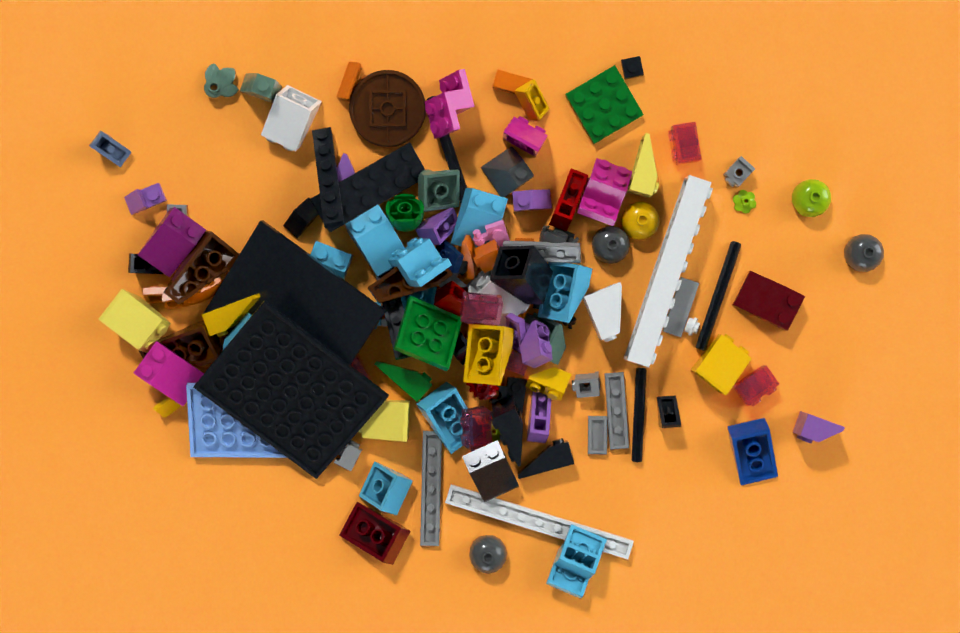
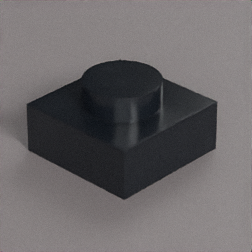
M640 56L621 60L624 80L644 75Z

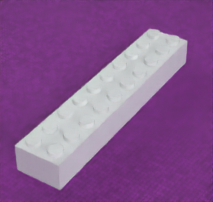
M688 175L683 180L623 358L625 360L646 367H650V364L653 365L656 360L657 354L654 352L656 346H660L663 335L660 334L662 328H666L669 317L667 313L674 306L675 298H673L675 291L679 290L682 282L679 279L680 275L687 268L688 262L685 260L687 255L691 254L694 243H692V239L699 232L700 225L698 221L705 214L707 206H704V204L712 194L713 188L710 187L712 182Z

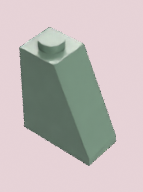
M246 73L240 92L273 103L276 94L281 91L282 86L273 78L259 73Z

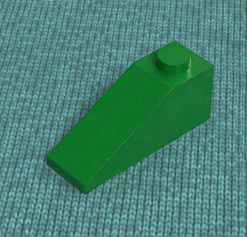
M382 361L374 363L416 402L433 385L431 383L432 378L425 372L421 374L419 371Z

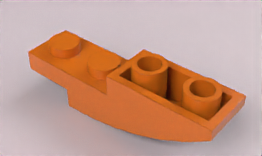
M221 278L214 279L213 282L205 285L180 305L163 293L166 287L150 286L149 288H143V296L147 303L163 302L166 309L190 306L213 297L222 284Z

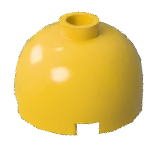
M635 202L629 205L621 217L623 230L630 238L636 240H645L653 236L660 224L657 210L646 202Z

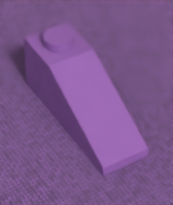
M532 391L527 441L546 443L549 436L552 399L540 392Z

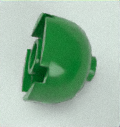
M399 194L394 196L390 203L388 201L386 204V216L392 227L398 231H413L423 221L424 205L421 200L416 199L415 195Z

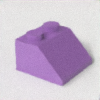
M800 411L793 433L798 434V439L812 444L813 440L821 442L844 431L845 427Z

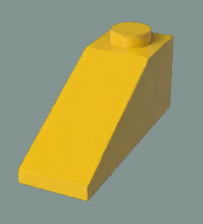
M260 294L252 295L202 314L209 336L217 334L218 337L229 334L228 330L234 328L260 298Z

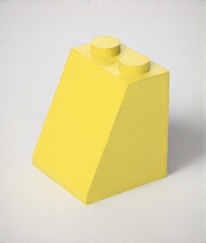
M124 289L120 290L98 319L136 349L148 353L155 342L168 331V327L171 324L142 297Z
M386 399L358 433H362V438L407 442L409 439L411 400Z

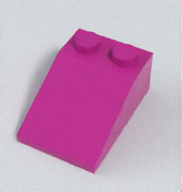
M521 116L518 118L513 117L503 132V139L536 157L548 136L545 134L546 131L539 126L534 128L528 125L529 121Z
M158 341L155 342L133 372L149 385L182 406L187 402V383H196L204 374Z

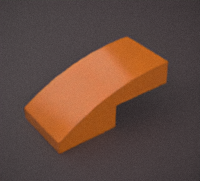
M466 235L461 246V253L464 255L462 261L468 262L467 278L474 280L478 272V267L473 259L476 256L474 251L476 247L471 236Z

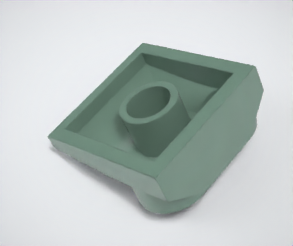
M426 169L419 174L418 200L423 202L424 212L459 207L460 171L458 169L442 171Z

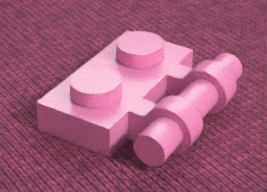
M503 220L485 225V233L481 234L479 229L473 231V241L477 247L483 245L486 241L494 239L499 247L503 246L504 241H510Z

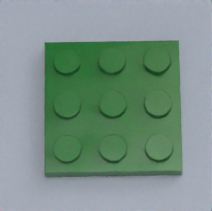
M615 65L565 94L593 144L644 115Z
M410 296L405 307L394 350L447 371L450 368L463 318Z

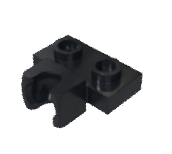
M507 376L506 386L497 385L499 387V396L497 398H490L489 403H495L513 394L522 415L527 379Z

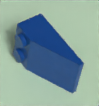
M761 418L727 426L740 485L778 477L771 433L766 419Z

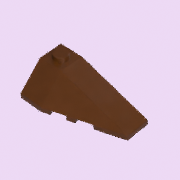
M206 230L195 247L183 260L163 293L180 305L205 285L210 284L218 276L229 271L238 258L239 253L212 231Z
M396 267L370 285L368 290L380 304L436 287L453 274L447 268L422 287H412L408 285Z
M204 320L158 340V342L188 363L197 364V366L213 363L221 353L220 338L217 334L209 336ZM139 351L142 358L144 359L147 353Z

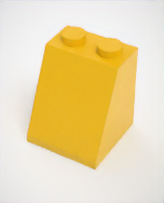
M718 334L690 370L720 394L726 396L752 358L748 356L750 352L744 347L740 346L738 348L733 344L735 340L729 335L725 334L723 336Z

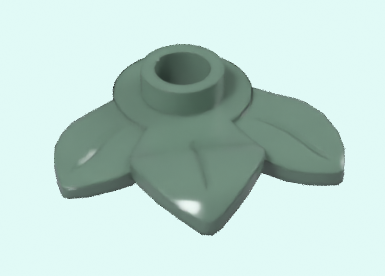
M211 64L205 71L206 83L204 91L206 95L211 98L234 96L239 91L238 87L232 84L235 79V69L227 67L219 70L216 64ZM215 85L217 89L212 90L210 87Z

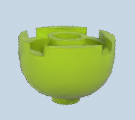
M808 179L800 182L794 188L791 202L800 215L816 217L828 209L831 203V192L824 182L817 179Z

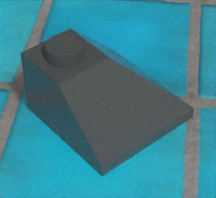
M513 146L481 167L498 194L504 198L534 178V174Z

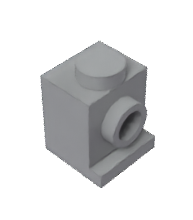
M740 156L723 174L726 177L724 180L732 187H739L755 168ZM737 169L742 171L741 176L736 175Z
M599 371L575 375V380H572L573 392L576 391L577 398L600 396Z
M350 440L347 446L338 454L341 458H336L334 463L352 471L363 449L360 448L359 443Z

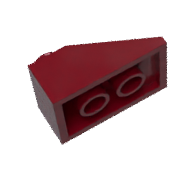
M750 270L732 305L782 330L788 331L805 296Z
M356 502L339 536L381 562L393 565L411 531L373 509Z

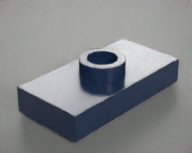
M445 239L440 245H436V249L442 258H448L452 265L449 267V270L453 273H458L464 255Z

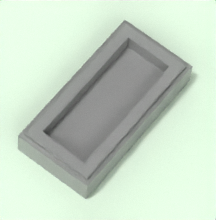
M588 416L587 454H607V416Z

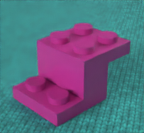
M465 69L457 70L440 79L439 83L442 93L425 101V110L429 117L430 129L434 139L442 138L459 130L460 125L457 115L475 107Z
M596 158L577 213L614 226L628 189L632 171L625 167L614 165L607 160Z

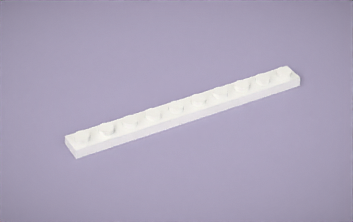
M453 484L450 485L445 503L563 540H565L568 529L572 524L607 539L603 552L629 559L634 542L622 536L502 499L493 498L484 502L479 492Z

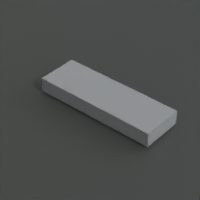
M680 277L682 282L679 290L674 295V306L668 313V324L662 330L678 337H682L699 286L698 282Z

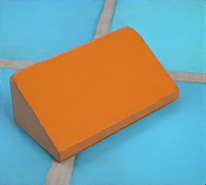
M352 61L348 63L337 98L350 101L362 70L361 63Z
M497 69L492 88L515 94L517 88L532 79Z

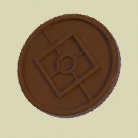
M380 70L367 75L357 84L350 98L349 114L354 128L366 141L380 147H395L410 141L421 129L426 116L425 98L418 84L408 75L395 70Z

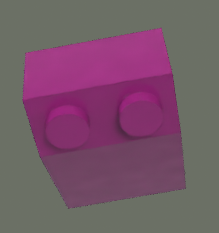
M172 207L137 255L170 277L195 247L206 229L177 208Z

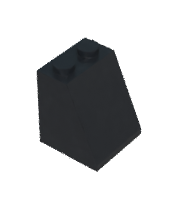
M534 245L500 246L490 280L525 304H544L553 271Z
M498 440L462 456L484 502L520 487Z

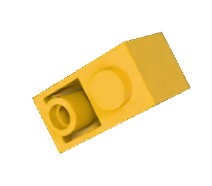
M552 367L529 375L525 387H528L533 392L545 394L552 400L561 401L572 374Z

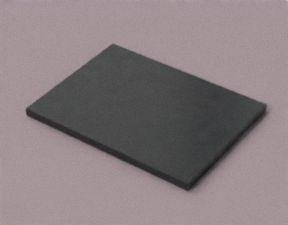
M260 220L203 314L252 295L260 294V298L247 313L253 315L263 301L266 300L351 365L386 310L267 222Z
M266 300L263 301L193 386V388L315 479L321 475L389 396L384 390Z

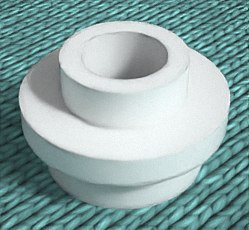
M698 318L688 319L684 332H687L689 336H692L693 333L697 334L700 327Z

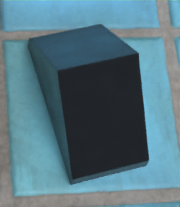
M309 197L293 210L283 225L297 239L318 216Z
M129 253L128 273L163 274L137 254Z
M676 395L657 397L659 427H681Z

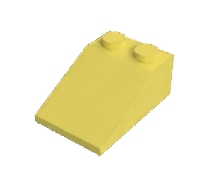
M645 133L641 137L627 193L649 198L657 193L659 182H656L658 176L650 134Z

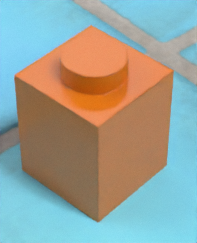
M495 239L474 249L476 255L473 257L474 262L478 268H482L484 273L493 270L500 247Z

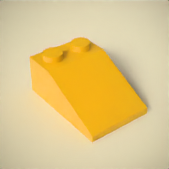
M469 324L463 382L501 385L512 350L513 328Z

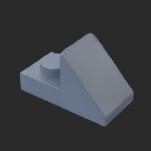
M101 130L89 145L119 167L123 165L132 153L128 148Z

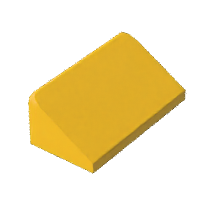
M532 79L515 90V94L528 119L540 121L550 108L536 80Z
M166 397L155 405L153 409L161 416L167 417L182 405Z

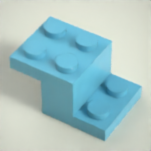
M422 237L419 239L413 238L407 242L408 246L403 250L401 248L397 249L391 254L392 257L388 259L390 265L397 267L408 285L412 287H422L452 265L448 258L440 256L430 238L422 239Z
M571 524L564 543L557 551L546 584L581 599L589 579L596 572L607 539Z

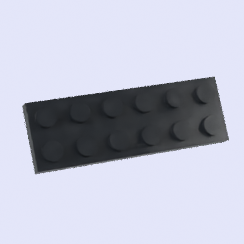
M410 142L339 182L344 224L418 182L419 174L425 168ZM319 193L310 198L323 222ZM341 226L326 229L330 233Z

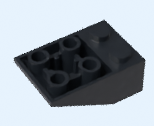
M512 394L492 403V411L490 413L494 428L496 430L499 429L501 434L499 436L504 446L507 445L509 449L508 455L511 461H515L517 466L520 467L523 422L521 410Z

